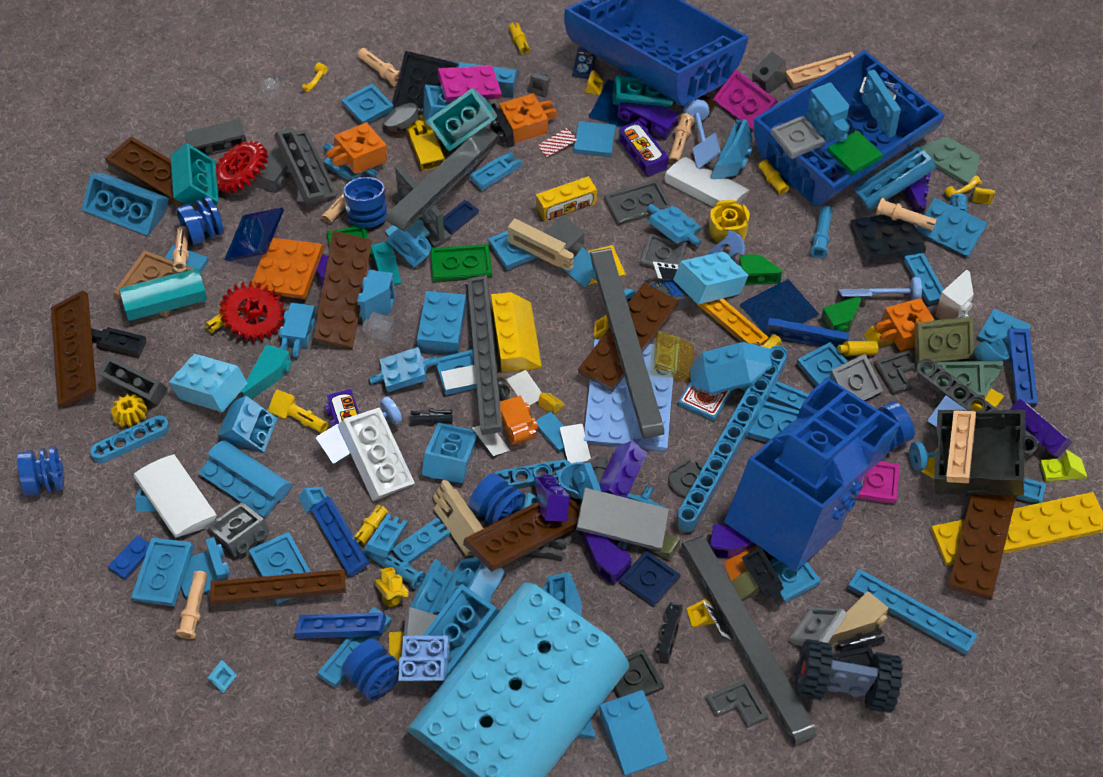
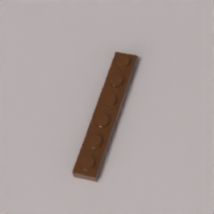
M345 569L210 581L211 605L346 593Z

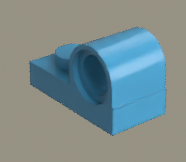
M399 228L386 239L414 268L428 256L431 250V245L426 238L418 236L414 239L407 231L404 232Z

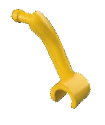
M316 63L314 69L317 72L316 76L307 85H302L305 92L310 91L317 85L322 75L327 73V66L322 63Z
M974 176L966 186L959 190H955L953 186H950L944 190V193L950 198L954 194H962L973 189L976 184L980 185L982 181L979 176Z

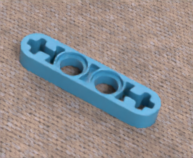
M155 416L94 444L90 450L93 460L97 463H105L166 435L170 429L168 421L164 416ZM138 432L146 433L145 436L140 439L134 437L135 434ZM118 441L126 442L123 447L115 446ZM101 450H102V452H104V454H103V455H100V454L98 453V451H101Z
M557 460L500 470L495 473L505 479L509 486L512 485L520 489L535 486L534 477H539L537 476L539 471H546L552 475V469H554L555 475L553 476L558 480L560 468L571 464V462L568 460ZM524 474L528 478L525 481H518L516 476ZM509 476H512V483H510Z

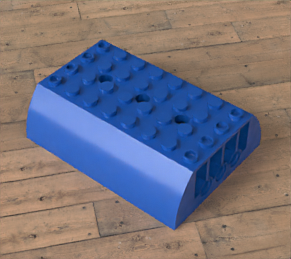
M582 0L565 8L564 12L565 29L572 42L682 106L725 84L735 69L738 68L749 36L683 0Z
M863 50L754 118V135L762 160L767 159L772 167L780 172L781 177L814 206H818L935 131L941 125L945 114L866 50ZM875 69L884 85L896 94L895 101L900 107L901 112L894 137L888 138L884 131H881L879 123L872 117L870 109L862 101L863 93L860 92L864 77H867L868 71ZM830 82L849 104L846 120L849 126L848 136L859 131L883 154L881 160L853 176L827 152L828 147L838 142V140L825 141L824 146L791 159L771 135L772 128L801 116L806 118L811 90ZM886 82L893 83L894 87L892 88ZM868 126H873L875 129H869Z

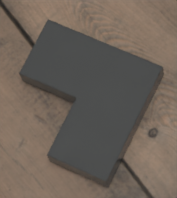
M907 350L874 362L876 369L892 396L911 390L912 386L904 373L917 369L918 364L912 350Z
M747 679L706 696V700L716 718L737 709L747 728L768 719L766 711Z

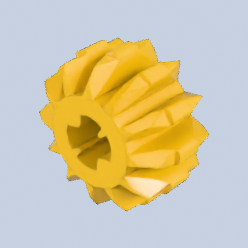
M127 393L126 397L122 398L119 396L118 401H113L111 415L116 425L119 424L122 429L127 425L131 428L134 424L137 425L140 421H145L147 407L144 400L138 398L136 394L130 397Z

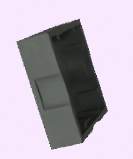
M938 410V448L935 454L934 470L935 494L1024 495L1025 410L976 411L969 483L947 482L946 476L954 410Z

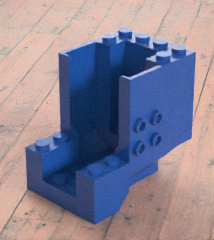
M825 379L808 395L800 408L797 418L748 459L724 522L788 567L797 571L841 530L848 512L856 503L855 496L863 488L861 482L864 475L886 457L900 423L831 379Z

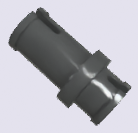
M603 456L595 457L594 464L592 465L598 483L608 463V459Z

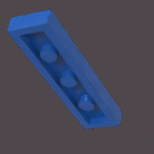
M769 318L765 335L768 337L775 334L783 340L819 347L831 342L836 349L838 345H843L844 342L849 340V333L774 318Z
M1009 328L1007 337L1015 403L1020 398L1031 407H1036L1038 399L1029 329Z
M326 496L311 510L348 574L354 577L370 563L333 499Z
M384 612L300 615L295 635L297 639L382 636L386 615Z

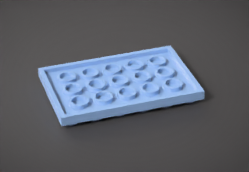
M595 339L594 347L599 342V339ZM648 344L642 352L663 421L665 434L648 439L642 438L625 377L613 392L590 380L584 431L585 437L583 440L587 441V445L617 447L633 440L644 450L667 452L676 346Z

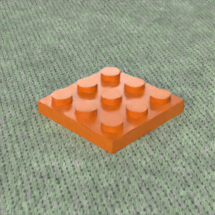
M269 237L252 280L253 287H256L258 282H260L261 289L268 285V293L275 289L274 295L306 299L325 249L324 246L319 243Z

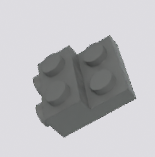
M243 502L207 526L210 533L220 540L223 547L234 557L239 553L247 552L250 545L256 541L264 540L267 533L270 532L265 520Z

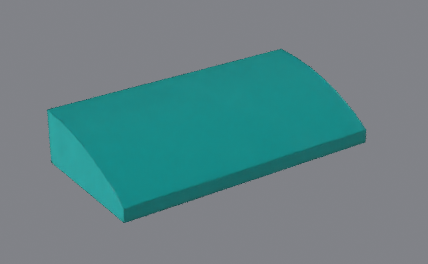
M198 268L119 288L128 321L207 300Z

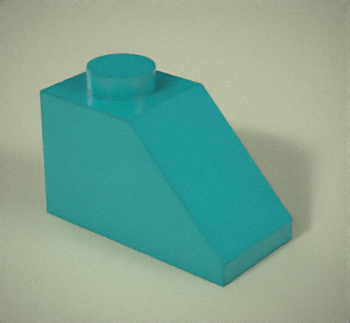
M387 241L371 245L372 260L376 271L393 273L394 286L400 285L401 279L392 246Z

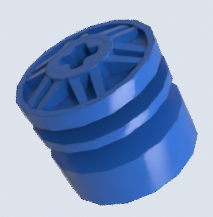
M362 177L354 179L345 185L343 192L346 203V216L350 224L359 228H370L385 221L387 218L385 187L380 180Z
M209 196L203 197V204L200 200L195 201L196 210L190 204L176 208L180 225L187 227L189 230L188 241L191 246L205 242L204 232L211 239L215 238V232L218 236L224 234L221 215Z
M890 401L878 408L879 411L900 423L888 452L896 449V446H901L914 439L915 430L913 422L902 405L895 401Z
M56 446L49 447V457L46 449L41 448L40 459L36 458L33 450L18 452V472L22 490L26 497L40 495L42 484H45L49 493L53 492V482L57 491L64 489V467Z
M492 473L485 477L475 488L469 499L468 507L474 514L480 518H485L486 522L492 525L522 510L526 497L516 487L509 486L508 482L498 474Z
M375 638L369 639L357 646L348 655L342 666V674L352 684L357 685L358 690L368 700L373 701L382 697L396 685L399 679V662L396 661L394 656L388 654L387 649Z

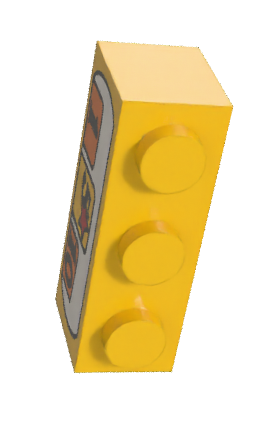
M589 176L536 194V209L544 222L589 207L597 202V189Z

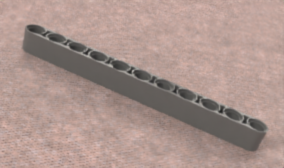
M486 127L472 135L393 207L387 217V222L404 232L407 231L493 149L500 135Z
M611 248L591 251L590 257L642 438L648 439L662 436L665 434L663 421Z
M701 535L682 543L683 554L688 556L686 558L694 573L697 572L698 575L696 576L703 589L708 591L706 594L714 608L717 607L718 610L716 611L723 624L728 626L727 631L734 643L739 645L737 646L745 662L749 663L748 667L756 681L759 680L760 683L758 685L766 699L771 701L769 704L777 718L782 720L780 723L788 737L792 738V744L796 746L816 737V729L704 536Z

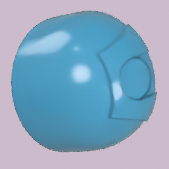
M996 339L990 345L986 341L981 342L973 350L974 356L978 361L1004 362L1010 356L1006 345L1001 339Z
M583 462L566 465L558 476L559 483L568 493L569 497L582 500L572 472L580 467Z

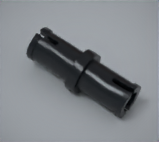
M434 408L419 411L410 410L411 424L430 423V425H434V423L438 422L453 423V410H434Z
M877 629L865 634L858 633L855 637L838 641V648L848 646L839 651L845 652L884 643V636L875 638L883 634V631Z

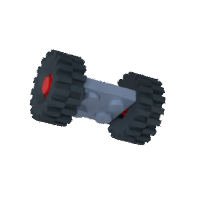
M810 639L804 641L797 662L798 667L795 679V691L798 697L822 700L827 690L829 692L840 691L856 697L864 696L865 707L869 710L892 713L895 710L898 697H900L901 679L903 678V664L900 656L876 652L870 660L871 664L867 667L832 660L833 651H831L832 646L830 643Z

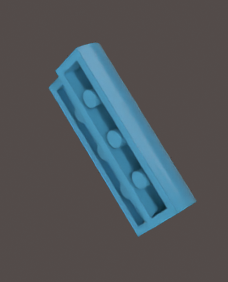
M917 147L855 187L854 191L867 210L871 211L879 205L881 198H885V201L935 170L936 167L931 157L924 150L922 151L920 147Z
M221 441L210 449L207 453L210 457L198 473L240 502L245 503L264 518L270 514L278 501L282 502L293 486L292 483L227 441Z

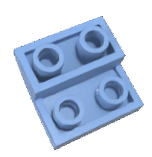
M403 636L402 657L399 659L398 680L445 681L450 637Z

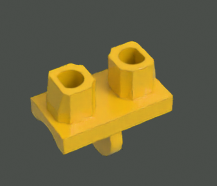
M393 567L380 569V579H375V586L382 593L383 603L388 607H395L400 603L402 596L409 597L408 589L402 584V577L397 574L395 575Z

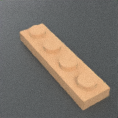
M849 52L787 70L786 78L793 88L810 84L854 57V54Z
M954 410L946 476L947 482L969 483L976 411Z

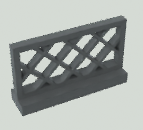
M400 164L395 167L397 193L392 195V200L396 204L417 186ZM434 204L419 220L423 221V225L430 233L426 239L433 248H436L448 242L451 238L444 229L443 214Z

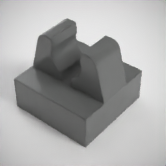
M532 73L528 92L546 97L550 82L548 75Z

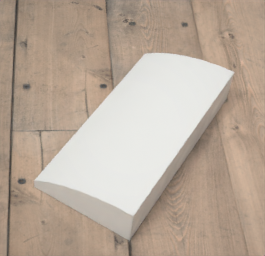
M686 157L677 161L665 173V183L712 207H715L716 203L722 200H735L737 204H740L750 192L749 189L727 178L712 179V170L704 166L698 169L696 162Z
M380 407L343 419L338 427L372 501L384 498L415 483Z
M174 454L159 459L134 473L133 477L175 538L208 528L207 526L215 521L216 513Z

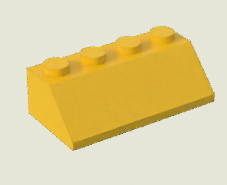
M512 292L491 294V309L501 373L542 368L531 302Z

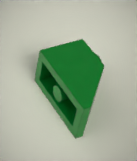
M760 254L740 255L739 266L749 275L745 285L780 284L781 268Z
M860 296L824 307L821 320L826 329L848 333L859 311Z

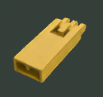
M422 114L419 115L420 121L416 120L408 126L406 132L421 170L426 171L437 168L442 164L444 156L432 127L426 125L424 115Z

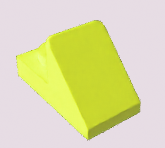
M1065 450L1061 459L1041 460L1040 462L1045 482L1087 478L1082 459L1068 450Z

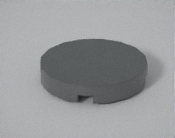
M415 103L403 104L387 114L384 119V125L389 131H397L396 128L399 127L405 129L417 120V114L420 111Z
M690 461L676 464L671 469L669 476V486L677 496L685 499L704 465L699 462L693 463Z

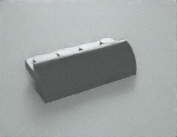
M292 128L277 131L274 139L307 206H315L318 202L336 198L338 194L307 129L294 131Z

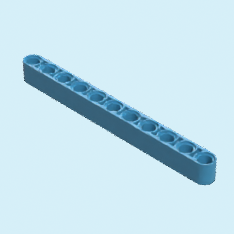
M771 347L772 368L768 371L766 370L757 381L749 385L681 505L677 522L681 531H694L785 369L787 350L784 347Z

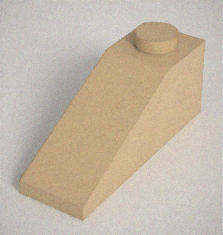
M867 591L846 612V617L828 643L835 644L838 641L855 637L858 633L865 634L872 632L876 627L881 628L888 620L886 615L889 607Z

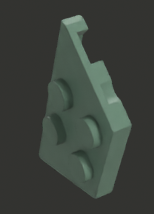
M950 137L917 146L931 157L938 170L966 186L976 176L980 155Z
M1003 361L936 362L983 399H986L1003 369ZM929 366L922 367L925 374L932 372ZM944 378L937 381L940 386H947L949 384ZM957 391L954 393V396L957 399H963L965 394L962 391Z

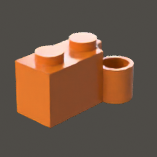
M521 395L501 401L502 424L512 446L536 439L537 422L535 418H531L529 404L527 402L524 403Z

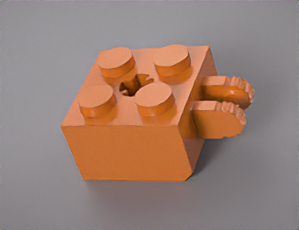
M534 93L499 103V109L513 132L514 143L546 134L548 132V120L555 118L558 114L557 110L552 108L553 103L551 101L539 102Z
M366 122L334 135V147L329 149L326 155L329 159H333L332 162L335 166L347 164L354 173L358 174L387 162V145Z
M919 298L886 307L881 319L882 322H878L874 329L876 332L886 331L880 336L882 342L893 340L899 351L904 352L915 349L914 323L932 321L934 318L922 299Z

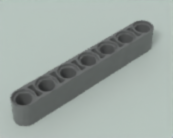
M925 358L919 361L917 376L943 397L948 396L966 410L973 411L971 409L973 404L982 406V410L979 412L998 410L933 360ZM929 366L932 372L925 374L921 371V368ZM944 378L949 384L947 386H940L937 381ZM957 391L964 392L965 397L963 399H957L954 396V393ZM1026 431L1025 442L1031 443L1033 449L1030 451L1025 450V457H1032L1036 453L1038 442L1034 436Z

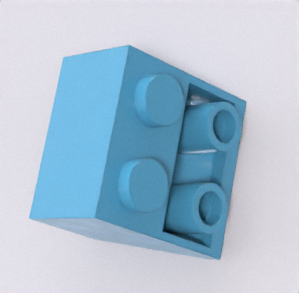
M369 270L367 278L364 277L363 292L359 293L357 304L360 305L359 317L362 318V324L366 326L391 313L395 300L393 273Z
M244 396L231 402L218 436L235 447L264 453L278 418L248 396Z

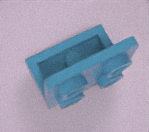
M214 537L205 539L208 551L193 555L190 558L182 582V589L186 598L189 595L194 571H203L208 574L203 594L210 592V581L227 580L226 576L230 575L227 562L222 563L221 557H224L221 544L216 545Z

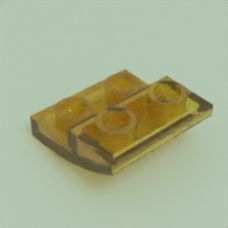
M658 331L655 343L654 369L671 372V377L691 382L690 367L693 365L694 346L677 336Z

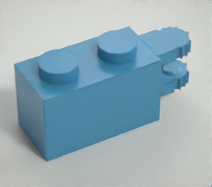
M291 303L289 310L285 311V324L280 327L279 338H282L280 349L288 350V347H293V357H298L300 349H307L316 320L315 306Z

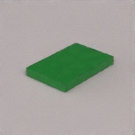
M489 244L431 248L430 250L433 283L463 281L485 275L488 278H492Z

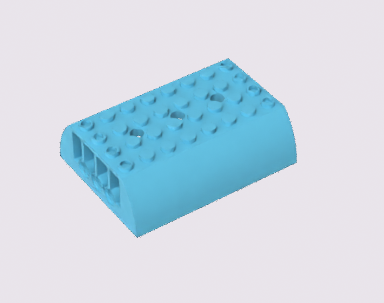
M522 583L407 727V732L467 777H546L630 666L621 649L608 635L536 584ZM542 643H548L551 646V650L546 654L538 651V647ZM515 679L523 683L521 689L517 691L509 687L510 682ZM491 717L493 725L489 728H483L480 725L481 719Z

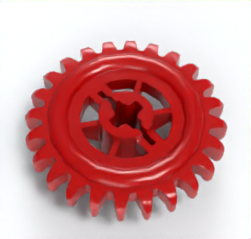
M257 141L242 142L240 145L237 144L234 148H230L229 152L224 153V157L220 158L219 163L215 165L217 187L224 194L227 192L232 194V190L238 193V186L244 191V183L251 187L249 180L253 179L257 182L254 175L259 174L262 176L258 169L266 170V167L262 164H268L266 158H269L266 148Z
M243 281L241 289L235 284L233 291L229 288L227 295H223V301L219 304L221 307L219 313L222 315L220 320L226 322L224 327L231 328L230 334L237 333V338L244 336V341H247L249 338H251L252 342H256V338L264 341V336L271 339L272 334L276 335L278 329L283 326V315L286 310L282 309L284 302L278 303L281 296L273 297L275 289L268 293V285L261 289L260 282H258L256 287H253L252 281H250L249 286L246 287ZM246 301L245 306H240V304ZM238 311L243 312V316L241 318L239 317ZM260 317L266 318L263 322L258 324V320L260 319Z

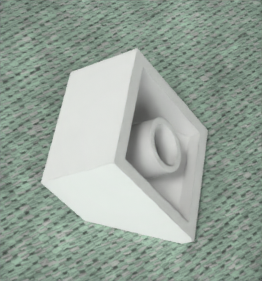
M968 270L964 271L942 291L935 314L940 320L968 316V311L973 305L971 301L974 295L971 276Z

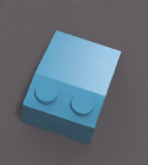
M438 422L424 453L422 475L432 479L439 478L448 480L451 483L463 484L478 438L475 431Z
M643 690L600 704L599 717L624 776L668 761L651 707Z

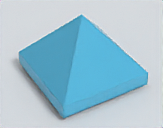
M221 660L208 676V679L224 693L237 675Z

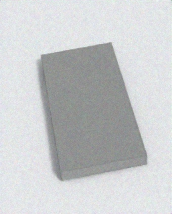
M585 488L576 530L661 551L669 509Z

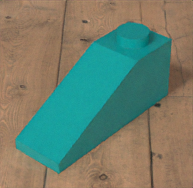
M266 344L246 380L248 384L240 392L241 398L248 396L250 399H254L282 379L285 372H289L292 367L289 351Z

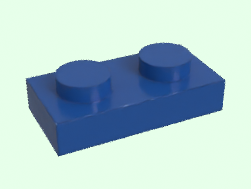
M137 535L108 565L109 570L126 581L143 563L150 543Z

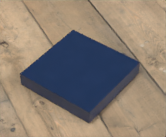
M645 551L619 579V584L652 607H655L680 579L681 574L648 551Z

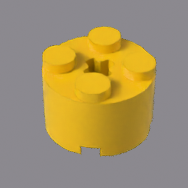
M722 200L711 209L709 233L717 244L726 238L728 230L738 233L744 241L749 223L747 207L737 204L735 200Z

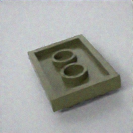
M966 316L914 323L915 358L917 364L925 358L931 359L934 362L974 357L973 317Z

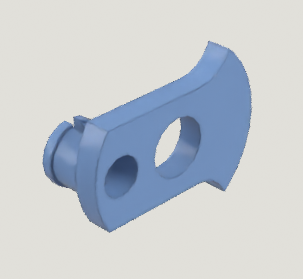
M728 230L726 238L709 250L706 255L722 252L723 247L728 244L730 246V253L728 255L732 259L737 254H745V244L738 233Z

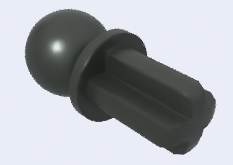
M498 377L501 402L511 397L507 381L502 377Z

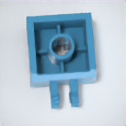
M831 82L812 89L808 100L807 120L813 124L826 142L834 139L845 142L848 137L847 132L849 131V126L846 122L849 104Z

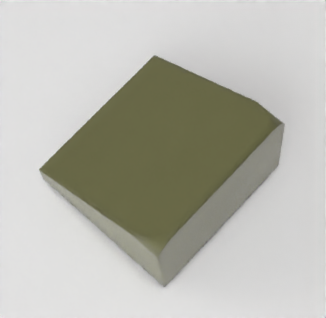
M664 535L661 551L651 549L650 552L670 562L680 546L681 538Z
M749 570L731 582L741 601L758 595L759 587Z

